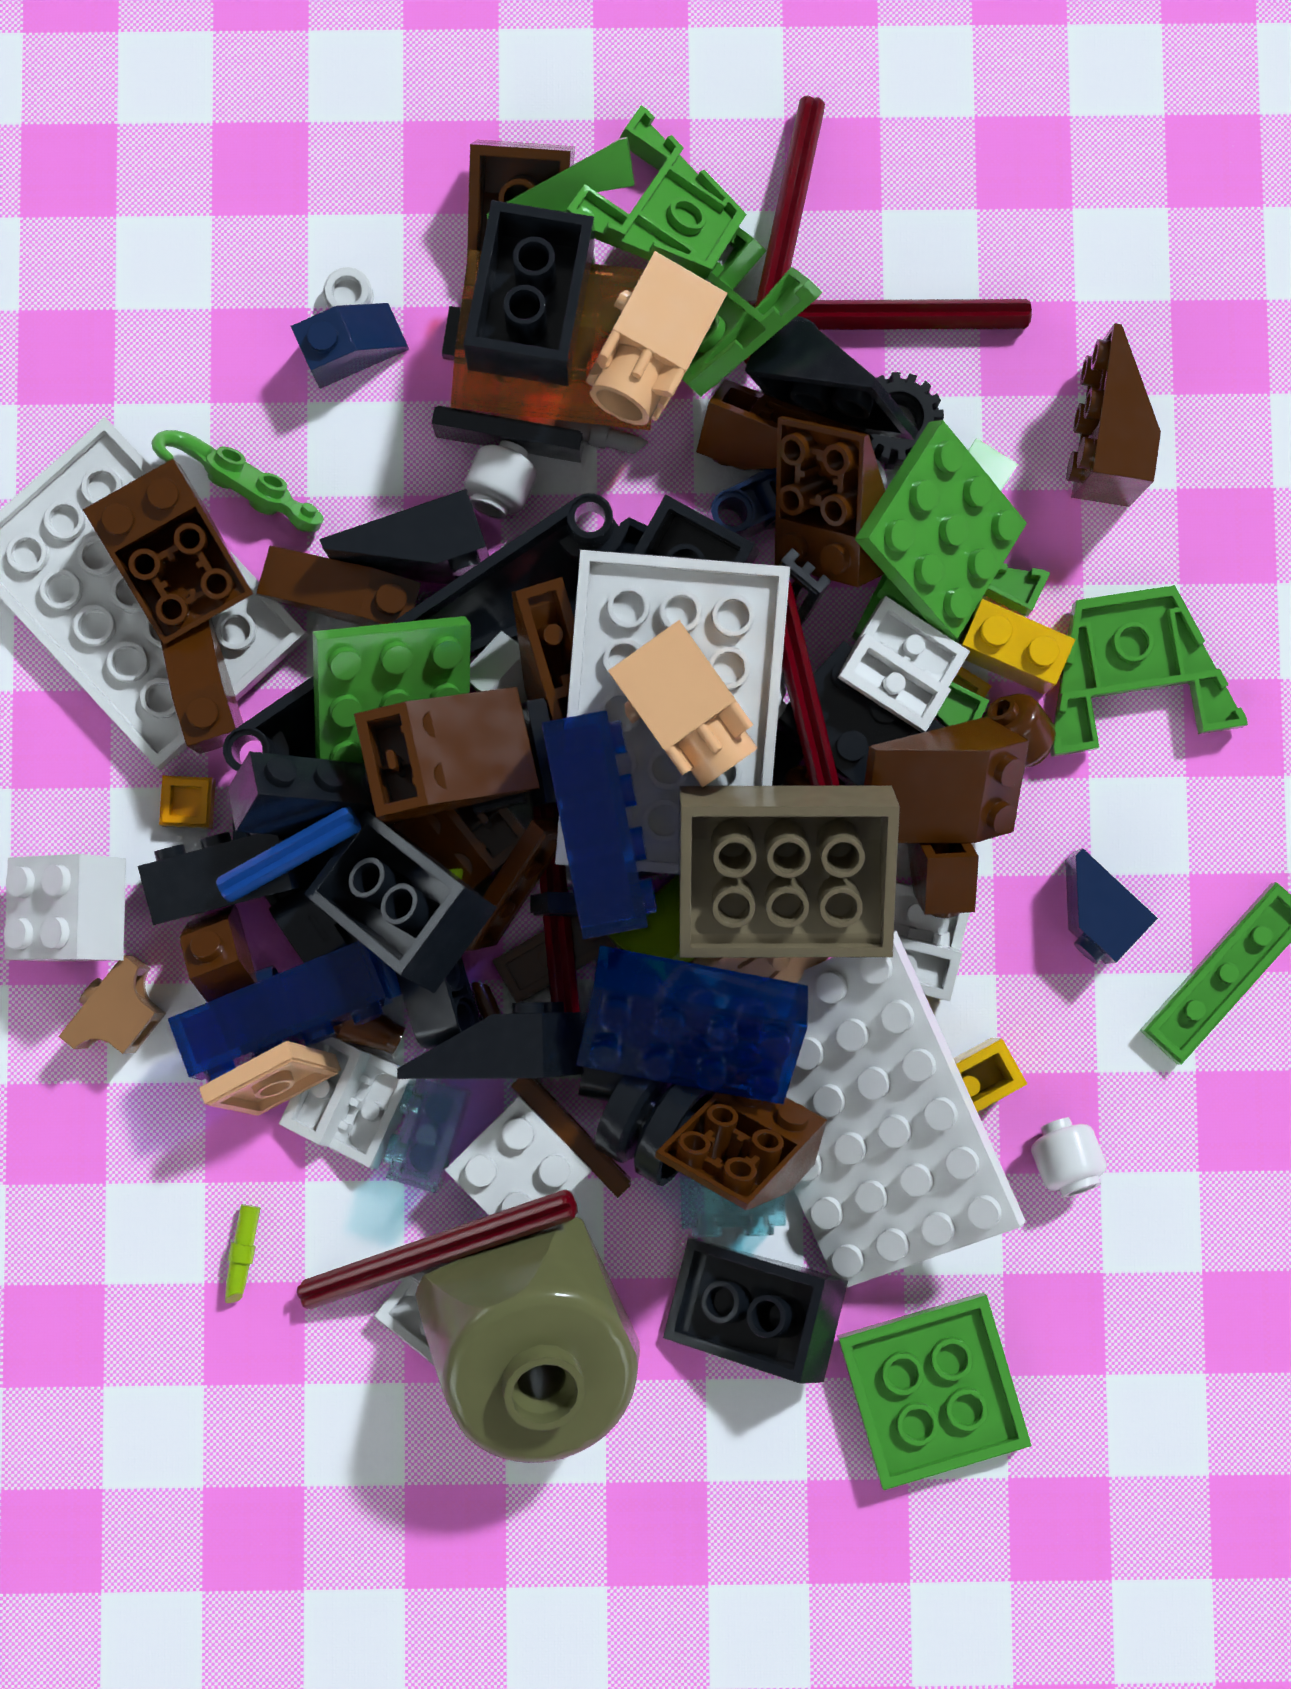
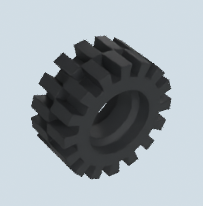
M892 372L889 379H885L884 375L876 378L896 404L905 406L912 412L915 418V427L918 430L915 440L895 439L884 435L864 433L870 437L876 459L885 463L884 469L893 470L895 465H902L929 422L944 419V410H939L938 408L941 402L938 393L932 396L929 393L932 386L927 381L919 385L915 382L917 375L909 373L907 379L900 378L901 372Z

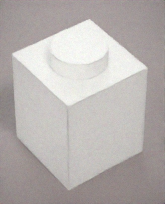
M502 631L470 663V685L476 692L517 687L521 703L528 701L524 688L519 643Z

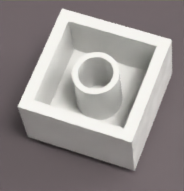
M88 854L8 857L4 960L51 962L124 961L126 858Z
M519 1096L445 1171L488 1215H492L564 1189L572 1191L592 1169Z

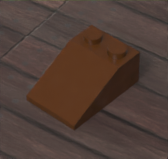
M480 139L470 144L467 299L473 298L488 221L487 213L490 211L491 201L507 202L571 167L574 164L575 146Z
M983 717L871 745L868 751L864 786H892L900 806L898 843L981 842L1014 832L1029 740L991 718Z

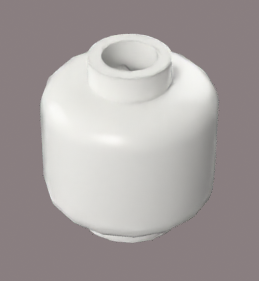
M503 440L499 445H485L477 451L464 481V487L471 497L470 501L474 509L496 519H505L508 514H517L523 510L536 481L537 472L535 466L526 458L528 452L522 446Z
M1067 1117L1055 1120L1041 1127L1044 1136L1035 1141L1031 1147V1152L1042 1181L1048 1190L1060 1191L1062 1197L1067 1198L1087 1192L1101 1185L1099 1177L1106 1171L1107 1163L1091 1126L1086 1124L1072 1125L1070 1118Z

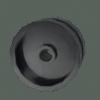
M652 1051L641 1055L627 1070L605 1106L595 1136L596 1150L620 1163H625L634 1158L635 1172L656 1185L664 1186L679 1171L656 1159V1151L717 1093V1087L691 1073L678 1079L677 1065Z

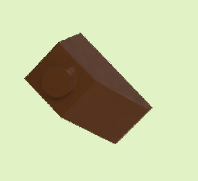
M907 843L913 893L924 915L952 918L959 913L975 912L979 855L971 843Z
M235 904L187 922L179 939L188 976L211 1008L260 990L239 911Z

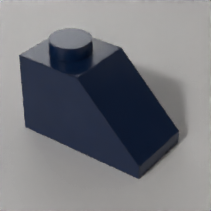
M389 303L335 306L291 325V329L320 389L409 350Z
M1081 848L1071 852L1065 859L1068 930L1078 938L1074 942L1075 947L1095 964L1100 960L1104 964L1117 963L1158 918L1086 850Z

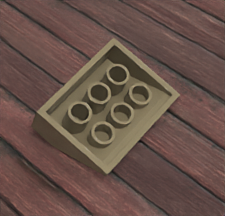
M679 786L680 958L893 957L900 806L892 786H704L703 788L701 786Z

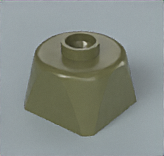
M575 1217L571 1221L460 1258L423 1275L415 1296L442 1392L457 1425L475 1445L494 1456L510 1461L523 1463L551 1462L567 1458L591 1447L605 1437L622 1418L630 1404L636 1385L640 1343L583 1219Z

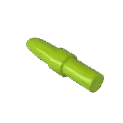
M241 1204L234 1242L230 1244L228 1255L230 1263L226 1278V1303L237 1302L243 1297L249 1266L253 1264L256 1249L254 1240L261 1207Z

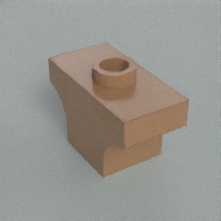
M124 955V961H118L103 980L97 978L85 989L79 999L83 1006L58 1037L73 1049H86L96 1041L103 1040L122 1054L136 1053L166 1014L165 1011L150 1000L146 992V977L151 968L135 956Z

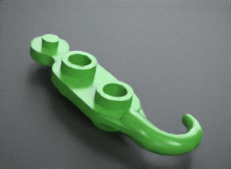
M178 430L158 432L151 441L153 451L165 462L174 459L173 455L166 449L167 446L183 451L204 466L208 473L207 476L212 483L222 488L234 490L248 499L251 507L260 513L274 515L280 512L289 519L296 529L302 532L319 531L324 521L323 515L314 505L300 503L291 497L287 489V483L275 474L263 473L247 463L245 456L236 449L222 446L216 450L196 436Z

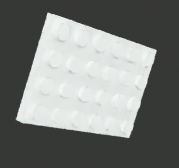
M103 417L0 510V599L157 769L162 770L187 745L171 695L161 640L83 511L84 508L152 471L154 468L106 417ZM231 552L253 595L214 616L212 622L234 694L238 701L309 635L278 601L256 595L259 581Z
M580 550L555 864L679 874V786L701 785L691 771H688L683 776L641 718L633 724L626 716L624 706L628 699L608 672L609 669L678 620L683 624L752 722L753 726L747 729L746 732L758 747V749L706 786H772L790 566Z
M894 931L893 957H833L804 970L800 981L787 991H783L782 995L757 1014L753 1013L733 1030L730 1029L717 1012L743 1074L827 1119L815 1165L794 1187V1191L831 1275L848 1280L847 1288L1020 1228L1026 1222L897 931Z

